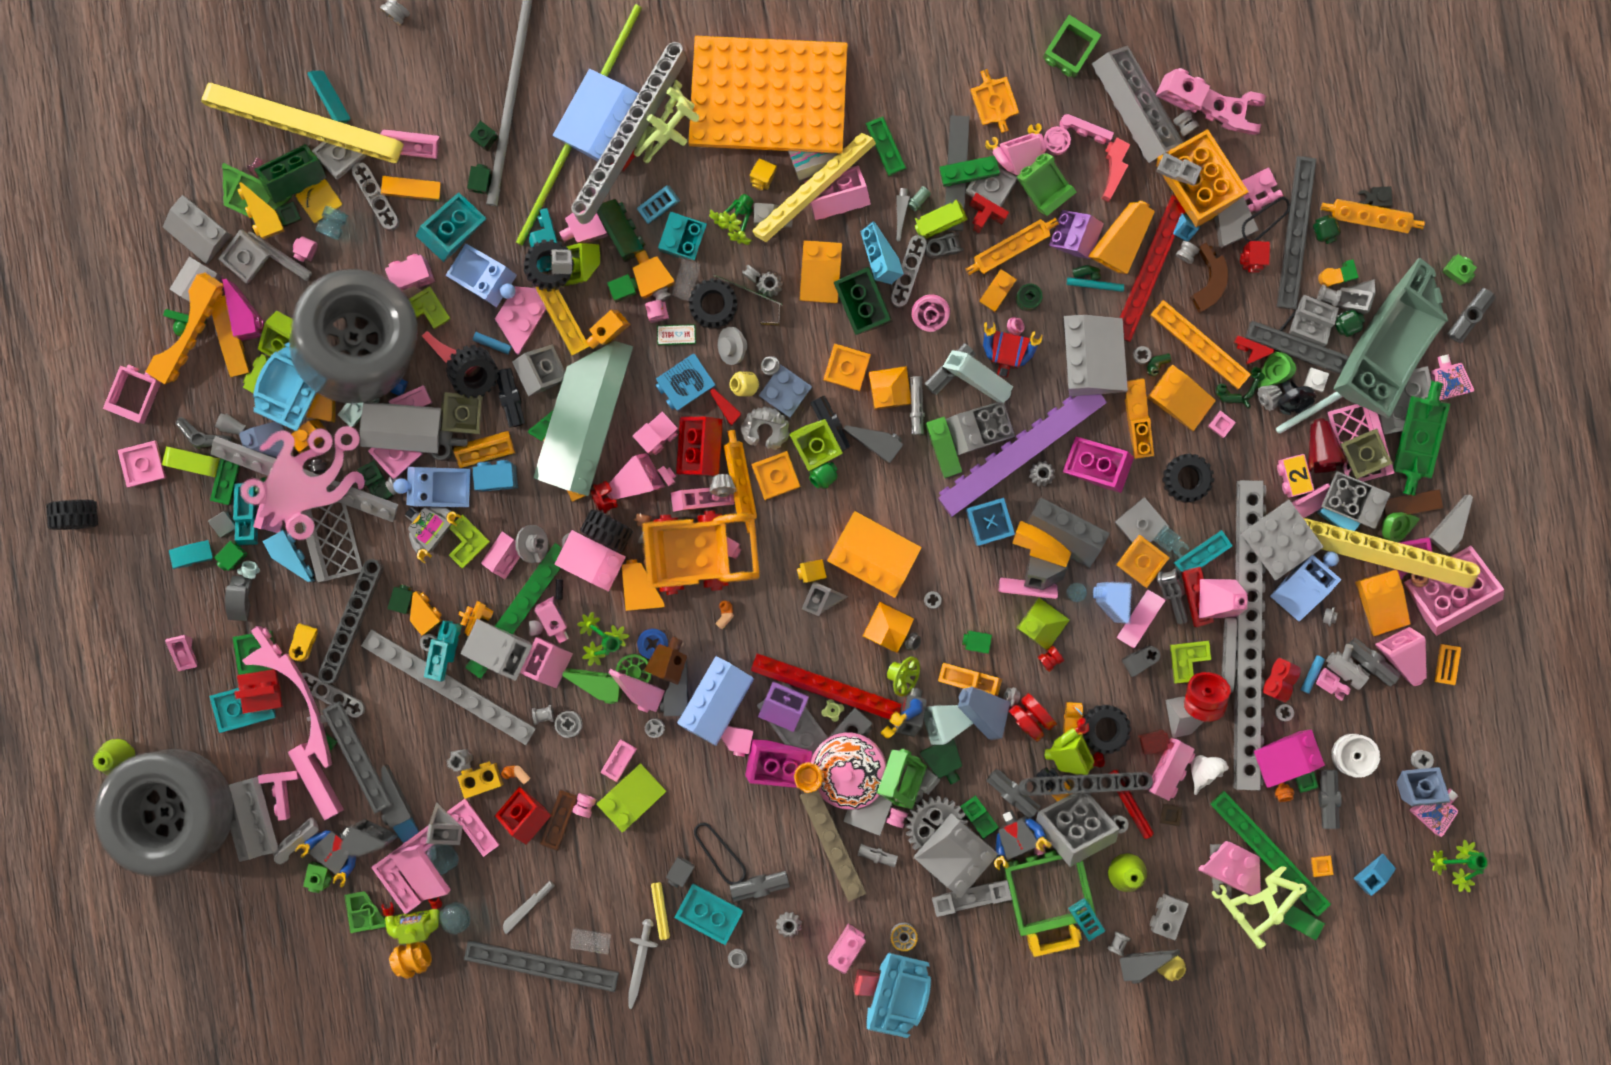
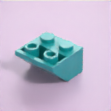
M670 212L658 246L659 251L678 258L695 261L707 224Z

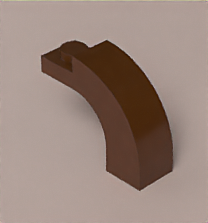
M1207 242L1198 248L1200 249L1199 254L1208 268V282L1202 290L1190 296L1199 313L1205 311L1219 300L1224 293L1228 281V268L1224 256L1222 255L1216 259L1214 248L1211 245L1208 246Z

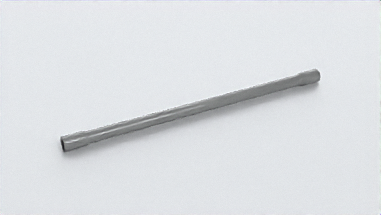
M532 0L522 1L491 185L486 202L490 206H498L500 184Z

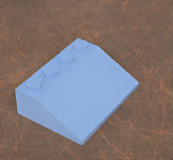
M589 69L553 136L598 162L639 93Z

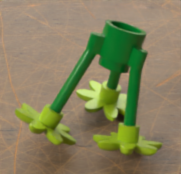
M742 194L723 213H714L710 210L709 216L714 220V224H718L721 229L728 228L729 232H731L728 233L730 240L737 241L738 244L744 243L745 245H749V242L752 241L746 238L744 232L749 217L753 212L751 207L754 201L750 196ZM735 208V213L729 216L728 213ZM738 214H746L742 227L740 229L738 225H740L742 221L737 220L736 217L738 216Z
M591 612L589 617L585 614L582 615L584 622L577 624L579 627H582L580 634L587 631V634L591 636L592 630H594L603 638L602 645L595 647V643L592 641L590 648L583 647L587 654L582 656V659H589V666H592L594 661L597 665H601L599 658H604L609 652L617 651L620 645L626 646L622 639H627L629 635L622 634L624 631L623 626L617 631L616 627L612 625V633H604L596 625L600 618H594V612Z
M1464 840L1463 847L1456 846L1457 850L1460 851L1456 855L1457 859L1447 860L1446 857H1443V851L1440 850L1438 853L1434 851V858L1430 860L1434 863L1433 871H1437L1439 875H1442V870H1447L1446 864H1467L1474 871L1466 875L1462 868L1459 870V874L1453 872V876L1456 879L1452 883L1455 885L1459 884V892L1463 891V889L1471 892L1469 886H1474L1475 883L1470 879L1478 874H1483V870L1488 865V860L1484 853L1473 850L1475 842L1468 845V842Z

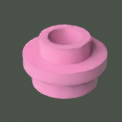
M1012 317L1008 320L1007 329L1013 335H1020L1024 331V323L1020 318Z

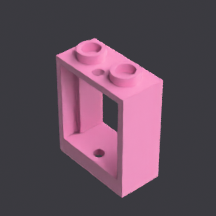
M127 365V368L120 366L103 409L144 424L161 382L146 372L144 375L138 373L139 369L131 365ZM128 374L151 383L139 414L116 405Z

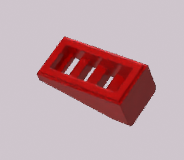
M712 389L710 391L711 395L729 424L733 426L742 416L741 412L718 391Z

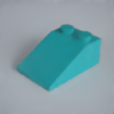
M458 192L419 227L416 237L445 262L487 218Z

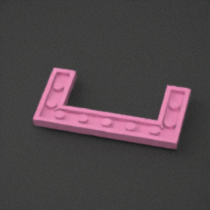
M467 799L462 800L447 811L452 818L463 826V830L483 857L500 845ZM429 825L394 851L420 845L424 852H426L435 845L426 843ZM390 853L371 868L404 914H407L422 901L401 874L400 869L390 856L392 853Z

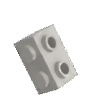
M1167 894L1159 897L1156 908H1158L1156 916L1153 915L1150 921L1151 931L1176 940L1188 903Z

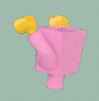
M1039 123L1035 125L1036 131L1031 124L1028 127V135L1001 143L1000 147L997 146L998 139L996 137H992L995 145H990L988 141L985 143L987 149L993 150L992 153L997 161L1008 172H1012L1015 175H1019L1023 168L1032 165L1038 156L1045 154L1047 149L1044 138L1039 133L1042 129Z

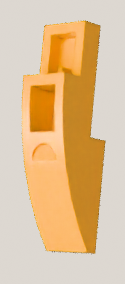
M1145 379L1127 381L1128 392H1125V403L1134 458L1154 456L1151 422L1148 415Z

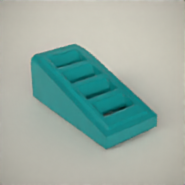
M1085 898L1068 908L1088 941L1105 932ZM1086 907L1087 910L1079 915L1076 914V912ZM1090 913L1091 916L1081 922L1080 918ZM1091 920H1094V921H1095L1093 924L1089 925L1088 927H1086V928L1084 927V925H1085L1086 923H1088L1089 921H1091ZM1098 926L1099 929L1089 935L1087 931Z

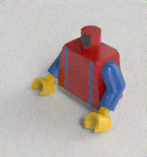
M987 322L984 323L983 347L987 357L991 359V363L999 365L997 375L1000 377L1008 378L1010 368L1018 369L1019 366H1024L1034 356L1038 344L1041 343L1043 338L1041 334L1039 339H1035V331L1032 332L1031 338L996 331L994 322L993 327L988 329Z

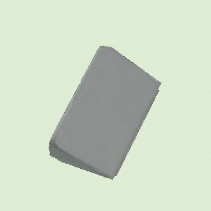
M552 250L553 274L572 273L571 250Z
M223 511L208 520L220 538L235 530V523L227 511Z

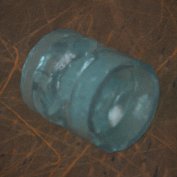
M325 206L321 215L323 220H319L315 231L332 239L339 240L342 233L340 227L346 224L349 215L332 207Z

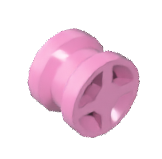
M890 807V815L886 818L885 822L903 828V822L907 818L908 813Z

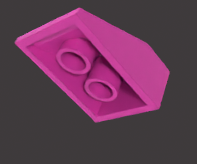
M222 279L233 337L242 341L261 337L265 323L264 319L262 320L261 316L235 283L228 279Z
M1075 437L1063 473L1121 493L1134 457L1128 451Z
M1312 729L1295 732L1254 751L1267 787L1305 775L1325 766Z
M752 739L745 776L749 783L798 788L794 780L795 771L801 764L811 763L812 751L773 741Z

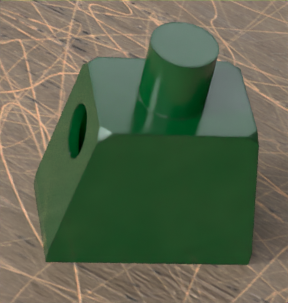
M954 738L945 744L932 745L919 752L938 778L946 775L950 785L961 780L956 769L962 767V762Z

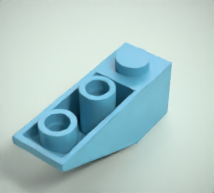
M872 222L860 231L874 279L892 284L904 275L898 256L877 224Z
M282 530L262 541L272 559L307 582L315 581L312 568L306 566L303 552L301 549L297 550L294 544L296 542L295 538L290 536L287 531Z

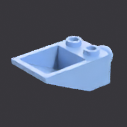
M468 244L464 245L445 275L495 307L498 306L503 297L510 299L516 293L512 282L517 275L504 265Z
M408 467L407 480L403 478L397 479L393 484V488L399 494L407 492V505L469 507L470 469Z
M1333 551L1327 552L1323 557V563L1314 555L1310 556L1292 570L1270 597L1296 620H1302L1341 581L1329 569V567L1338 564L1339 556ZM1311 563L1312 568L1310 570H1307V565ZM1326 576V581L1322 583L1320 578Z

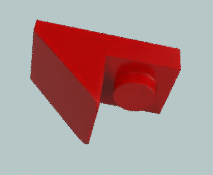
M1239 335L1236 336L1233 343L1237 345V349L1247 352L1248 349L1251 350L1246 365L1272 354L1274 351L1272 348Z

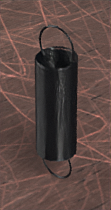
M556 579L555 600H557L558 604V600L563 599V580Z

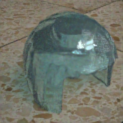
M433 844L426 853L440 875L446 874L449 870L455 868L459 862L458 854L450 845Z
M452 902L447 904L439 914V923L447 933H462L470 925V911L462 903Z

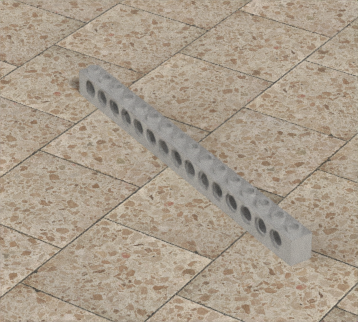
M1245 480L1237 481L1236 580L1246 593L1252 591L1255 594V598L1252 602L1247 600V610L1235 617L1237 619L1234 682L1233 788L1237 790H1260V785H1263V775L1260 774V767L1254 751L1264 745V737L1261 735V728L1264 727V717L1261 716V708H1264V697H1261V689L1264 688V678L1261 677V670H1264L1265 666L1264 658H1262V650L1265 648V641L1262 639V631L1265 630V621L1262 620V612L1265 611V601L1262 600V593L1265 592V581H1262V573H1265L1266 567L1241 532L1251 526L1247 521V517L1250 514L1255 516V523L1266 515V505L1263 504V497L1266 496V485H1263V481ZM1249 495H1253L1256 499V503L1253 506L1247 501ZM1250 552L1255 555L1253 563L1247 561V555ZM1249 572H1253L1255 575V580L1252 583L1247 580ZM1249 610H1252L1255 614L1252 621H1249L1246 617ZM1250 629L1254 632L1252 640H1248L1246 637V633ZM1248 649L1254 651V657L1250 660L1246 657ZM1252 668L1254 676L1248 679L1246 677V670ZM1249 687L1254 690V695L1251 698H1248L1245 694ZM1251 706L1254 713L1251 717H1247L1245 710ZM1248 726H1252L1254 730L1251 736L1245 734V729ZM1251 745L1253 747V753L1247 756L1245 754V748ZM1247 765H1252L1253 772L1250 775L1245 773Z

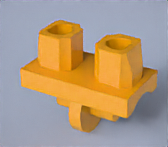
M479 601L476 602L474 609L468 606L465 613L460 611L458 614L463 617L461 624L466 626L464 633L467 636L470 635L477 619L490 620L493 611Z

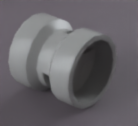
M1190 110L1185 111L1173 120L1175 125L1180 127L1183 137L1200 126L1197 121L1193 120Z

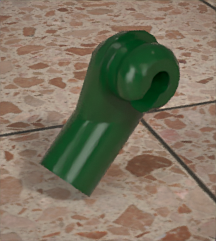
M1170 354L1152 357L1147 366L1148 374L1157 376L1162 364L1171 363Z

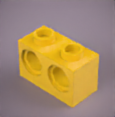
M488 761L480 764V769L473 771L471 767L461 771L462 775L457 778L464 799L504 785L496 763L491 764ZM486 771L493 773L494 778L492 781L485 779L484 773ZM468 777L474 778V787H469L466 784Z

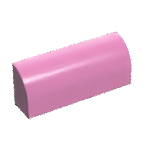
M304 743L290 750L288 754L325 821L344 809L315 755L307 756L304 752L308 744Z

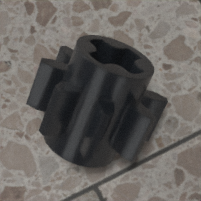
M1045 767L1035 776L1037 778L1057 777L1059 774L1054 768L1049 770ZM1047 781L1045 784L1048 791L1052 788L1050 781Z

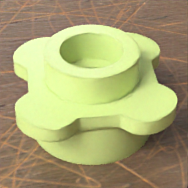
M829 699L826 702L825 709L822 710V715L824 717L828 716L832 721L836 722L839 720V715L844 710V706Z

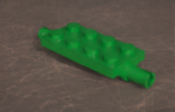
M1431 380L1428 397L1411 396L1393 467L1395 472L1406 474L1407 481L1403 493L1416 496L1419 479L1422 477L1432 478L1450 408V403L1439 400L1444 385L1442 382Z

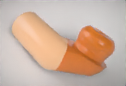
M726 600L721 601L719 604L721 617L715 623L720 629H723L734 616L732 604Z
M518 765L506 766L501 772V776L504 779L518 778L523 785L531 779Z

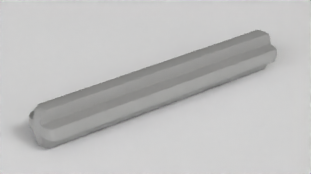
M250 231L247 233L271 254V258L304 280L310 279L311 271Z

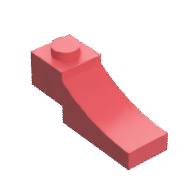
M1116 138L1114 143L1110 141L1105 150L1108 153L1106 159L1109 160V177L1101 199L1107 202L1113 196L1128 167L1122 160L1130 144L1119 138Z
M426 331L422 335L445 363H447V360H451L450 355L452 353L454 355L457 353L455 349L439 342L430 332ZM478 366L469 368L465 373L467 375L471 374Z

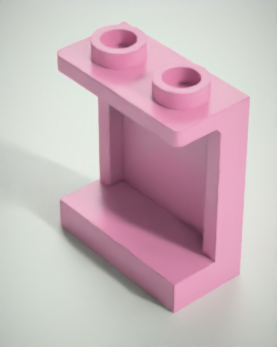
M848 923L829 953L828 963L841 972L846 973L865 943L863 938L865 934Z

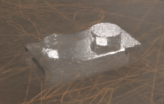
M682 259L672 292L673 297L689 301L701 264Z
M573 928L570 948L608 954L612 934Z

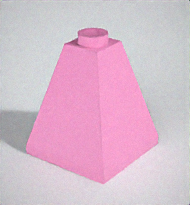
M648 453L632 457L609 483L612 491L607 495L610 499L615 500L664 488L665 485Z
M1200 579L1199 618H1235L1247 610V593L1237 580Z
M1408 627L1375 644L1406 681L1413 686L1421 685L1424 679L1427 678L1425 638L1417 631Z

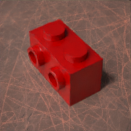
M1250 241L1243 247V253L1240 254V265H1243V270H1248V273H1260V270H1264L1269 265L1270 242Z

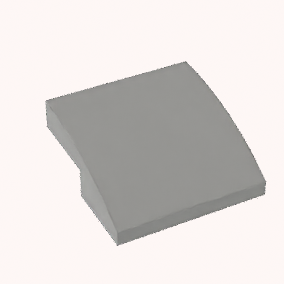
M1303 295L1296 310L1289 334L1323 347L1326 346L1331 327L1335 325L1339 308Z
M879 795L872 803L865 807L847 809L843 822L880 836L892 803Z

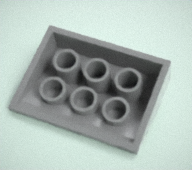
M1092 315L1064 316L1069 396L1128 392L1123 318Z

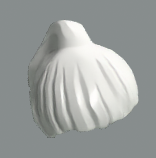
M1203 755L1196 756L1193 759L1191 773L1195 786L1194 795H1197L1206 785H1210L1216 777L1223 776L1224 771L1229 769L1226 761L1222 758H1207Z

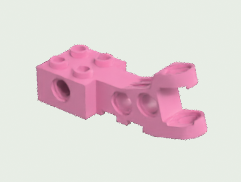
M1181 68L1175 69L1164 76L1155 96L1185 111L1190 110V112L1196 113L1199 110L1206 114V119L1210 121L1216 119L1222 122V127L1227 130L1253 135L1260 134L1261 124L1247 122L1245 115L1247 105L1264 106L1266 95L1250 91L1244 94L1242 98L1226 97L1209 89L1210 86L1205 84L1206 81L1202 78H1194L1188 75V71ZM1214 102L1219 103V111L1214 108ZM1233 105L1238 109L1237 114H1234L1232 111Z

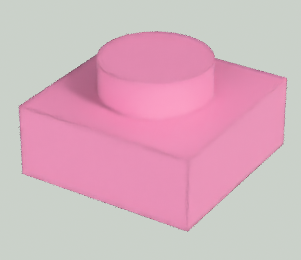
M1219 411L1208 427L1224 438L1236 422Z
M663 466L658 469V472L669 487L676 483L674 481L676 476L670 467L666 469Z

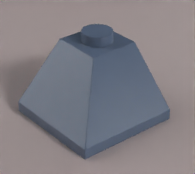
M271 422L240 432L239 436L244 447L277 459L284 446L283 440L276 441L266 450H260V446L272 434L286 430L284 425Z
M1439 767L1402 771L1396 782L1402 800L1411 806L1450 803L1451 801Z

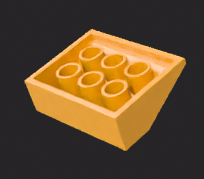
M1208 129L1166 152L1181 161L1186 159L1202 167L1195 185L1186 184L1163 175L1195 227L1213 219L1248 193L1245 185ZM1163 154L1159 156L1157 159V167L1161 161Z
M854 511L827 562L895 598L922 547Z

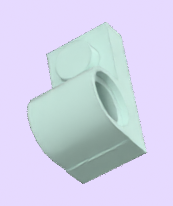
M378 398L369 402L378 403L380 399ZM346 403L338 413V416L349 427H354L361 419L363 403Z

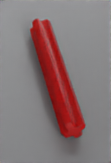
M1117 769L1110 771L1108 774H1115L1119 772ZM1121 778L1120 784L1124 787L1126 784ZM1117 791L1143 838L1148 839L1152 837L1154 832L1130 791Z

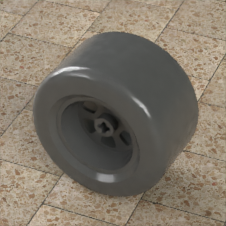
M360 269L339 270L326 274L313 282L304 291L295 307L289 339L290 355L294 367L302 380L312 390L325 398L342 403H365L378 399L393 390L408 370L417 342L418 326L416 315L403 291L389 279L379 274ZM344 318L347 328L339 330L333 323ZM355 319H362L368 322V325L362 330L354 326ZM376 333L378 344L367 343L366 336ZM328 335L338 337L339 344L332 347L326 340V337ZM361 350H366L370 355L358 357L357 353ZM346 351L350 353L351 356L344 355L340 352Z
M165 749L137 755L117 766L105 779L98 792L94 819L99 840L105 851L116 863L133 873L158 877L171 875L199 865L215 854L226 840L230 831L234 806L232 794L225 777L211 761L188 750ZM168 786L178 793L175 799L168 796ZM153 790H157L161 798L157 804L148 800V796ZM182 801L185 806V811H183L181 808ZM145 810L155 812L156 819L150 824L147 823ZM180 818L185 820L182 832L176 826V822ZM161 823L168 825V837L157 833Z

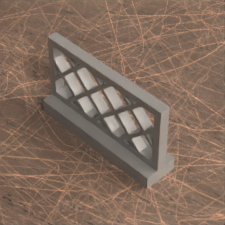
M339 502L328 504V509L320 506L301 512V514L310 517L313 523L314 521L319 523L317 527L314 524L312 535L306 538L317 583L360 573L362 569L346 505L342 504L343 511L340 516L329 511L333 504ZM320 508L325 511L320 521L313 518L312 509ZM328 513L337 518L332 528L322 523ZM339 520L348 526L344 535L334 530ZM302 522V526L305 532L306 525ZM320 525L330 530L325 540L317 535ZM332 532L342 537L337 547L327 542ZM344 539L352 542L353 547L349 554L339 548ZM319 540L323 541V544L321 545V547H320ZM325 543L335 548L330 558L322 554V548ZM337 550L347 555L342 565L332 560ZM353 550H354V553H355V557H353V556L351 555V553L353 552ZM349 557L357 561L358 569L350 571L344 567ZM324 558L328 560L326 565L324 562ZM330 562L340 567L337 574L328 576L326 568Z

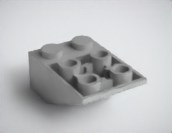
M1001 402L959 413L945 419L957 456L1015 437L1005 404Z
M1336 471L1321 507L1357 521L1366 527L1375 529L1390 493Z
M477 619L461 654L516 681L532 648V644L523 638Z

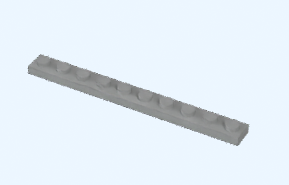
M217 436L212 443L211 455L267 476L270 475L276 458ZM303 469L304 473L309 477L319 476L316 473ZM333 480L326 487L327 492L335 490L340 485V482ZM350 487L346 495L337 501L390 522L394 521L399 505Z
M371 629L361 645L524 745H527L536 730L532 725L445 674L444 681L441 682L425 678L426 661Z

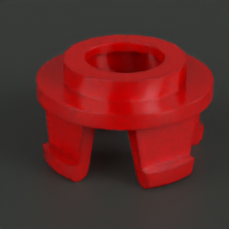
M607 481L592 485L593 490L590 492L598 511L602 510L606 514L612 508L618 507L616 500L609 497L602 499L603 496L612 491Z

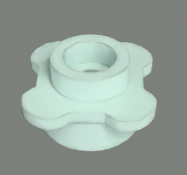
M244 561L241 568L237 570L239 575L249 579H254L256 574L260 572V568L253 561Z

